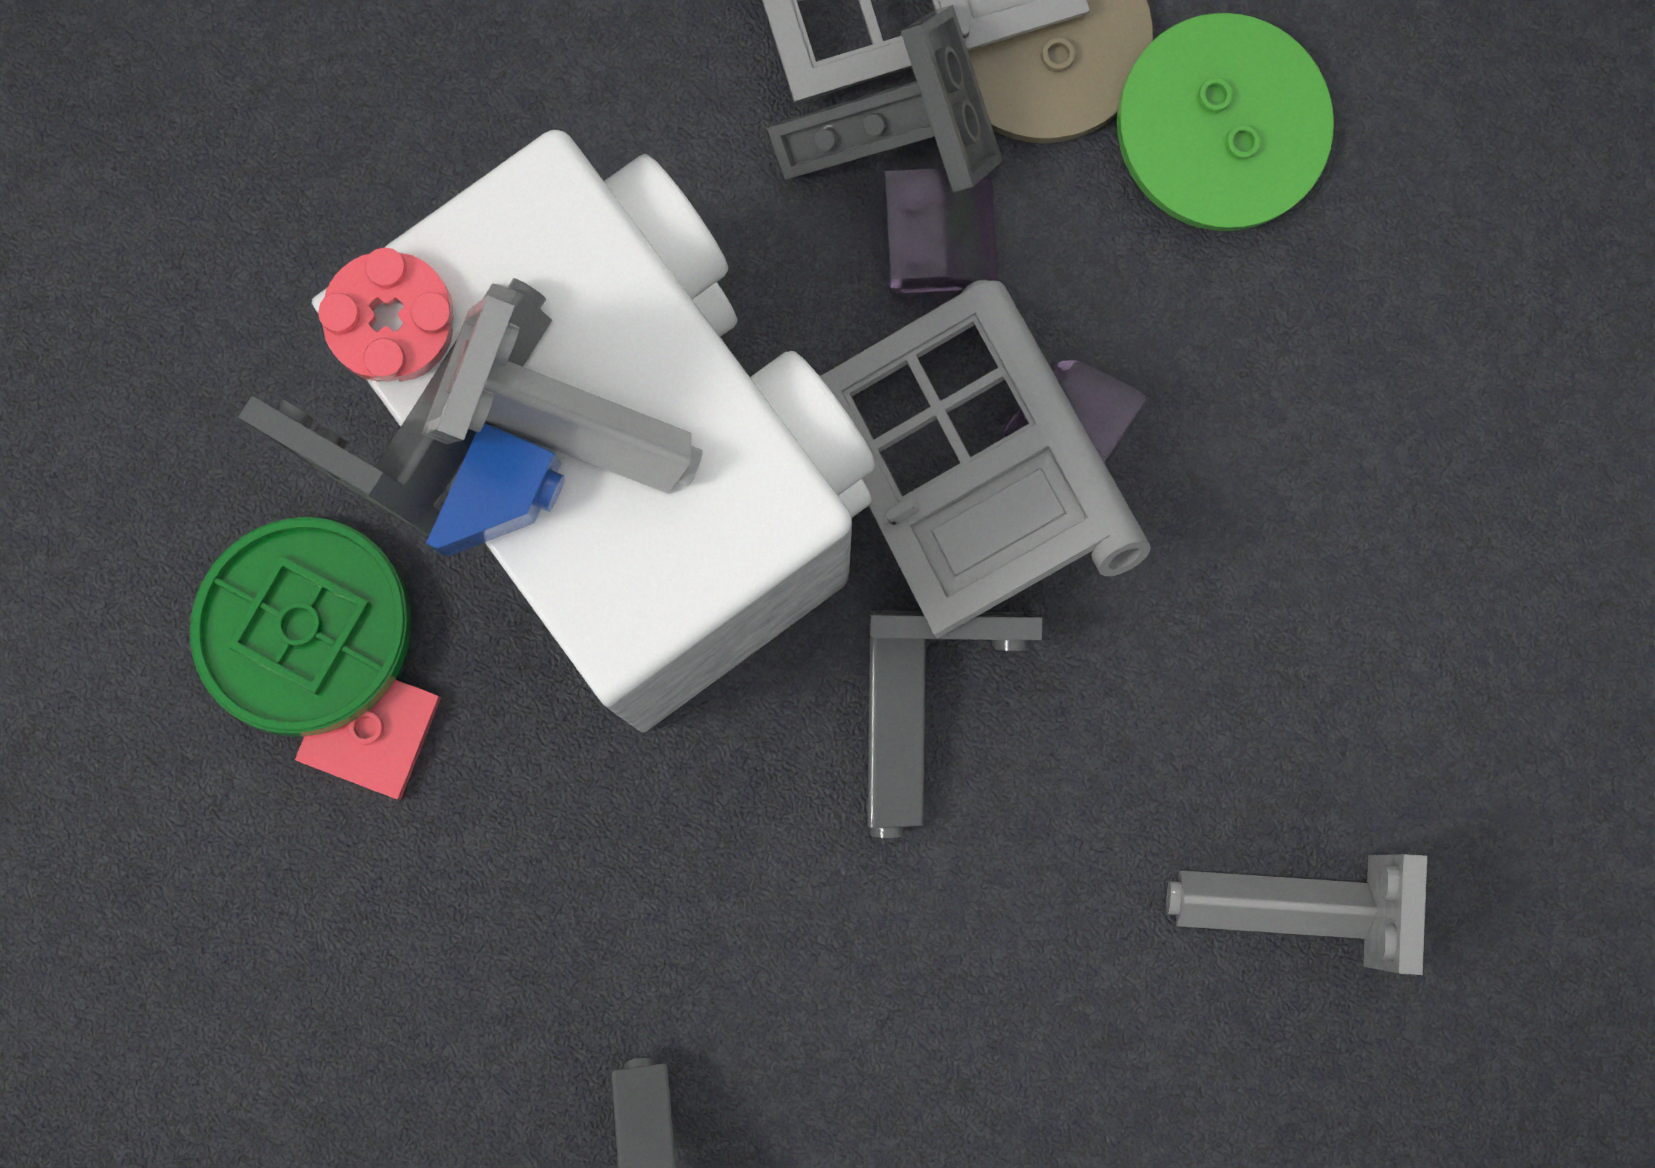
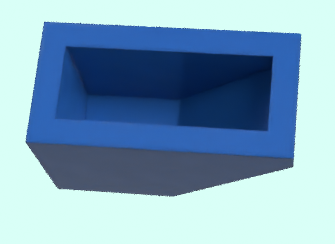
M484 423L480 433L476 432L426 544L436 552L449 557L535 523L541 509L548 512L551 511L562 490L565 476L558 473L561 462L555 453Z

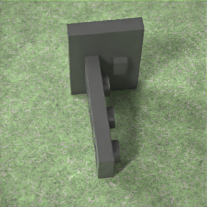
M953 5L934 10L901 30L917 81L781 121L767 128L785 180L934 136L953 192L975 186L1003 161Z

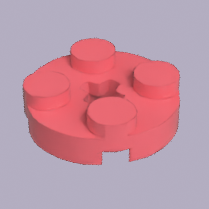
M386 247L375 249L370 254L362 255L340 269L326 289L325 297L320 303L318 310L325 340L332 353L347 369L357 376L379 382L378 380L387 382L399 380L403 382L424 375L443 358L450 346L453 329L451 328L454 317L452 299L439 275L421 259ZM394 302H398L404 306L398 313L400 320L403 322L398 330L394 332L387 326L381 328L378 332L373 329L372 324L377 318L373 311L378 305L384 303L390 306Z

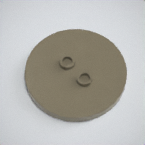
M1087 0L1090 9L1087 15L969 50L968 53L993 131L1011 139L1040 144L1059 143L1088 135L1117 116L1118 102L1124 81L1137 58L1153 41L1152 19L1147 0Z

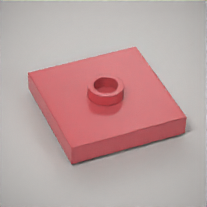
M395 680L384 696L370 710L356 720L330 732L304 736L295 760L386 796L401 800L442 697Z

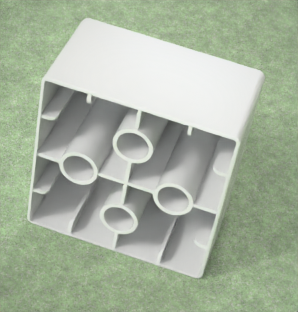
M550 130L543 133L385 246L399 253L413 255L434 269L451 295L454 316L451 327L453 334L450 346L443 358L430 371L416 379L403 382L399 380L388 382L367 380L400 427L458 338L468 310L483 299L492 283L507 288L512 279L516 278L540 292L547 299L541 310L552 319L549 327L523 367L691 432V445L702 449L701 461L691 484L686 486L677 482L670 493L667 494L514 435L555 453L561 462L558 473L565 476L564 484L550 512L541 509L535 523L487 541L485 544L605 707L640 732L648 731L845 586L849 578L852 517L871 503L869 490L862 478L875 467L873 455L863 436L835 395L807 361L797 352H784L749 377L720 337L735 327L737 317L726 295L717 283L728 272V264L717 242L699 214L673 179L652 157L647 154L640 155L603 181L574 140L566 132ZM326 289L312 299V305L317 313L320 303L325 297ZM394 302L390 306L384 303L378 305L373 311L377 317L372 324L373 329L378 332L381 328L387 326L394 332L398 330L403 324L398 313L404 306L398 302ZM461 465L459 466L458 470L456 471L451 481L445 488L448 491V493L453 485V482L458 474Z

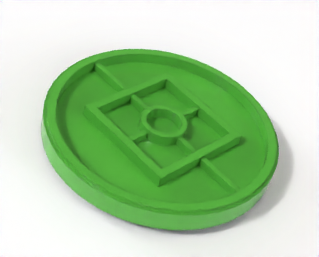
M1213 13L1201 15L1180 22L1160 34L1141 53L1130 69L1124 81L1117 108V135L1124 162L1138 187L1149 200L1170 216L1183 223L1207 230L1239 231L1265 224L1291 209L1305 197L1320 177L1326 165L1333 139L1334 117L1330 93L1325 79L1312 57L1295 39L1280 28L1266 21L1242 14Z

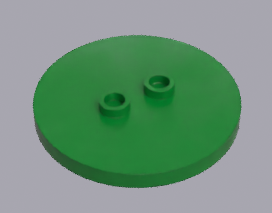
M297 517L275 521L247 533L234 542L214 562L201 583L194 601L190 622V645L195 667L202 683L216 702L228 713L249 726L267 733L292 737L312 736L330 732L349 724L370 710L395 681L404 663L411 636L409 597L398 570L388 556L368 537L354 528L329 519L315 517Z

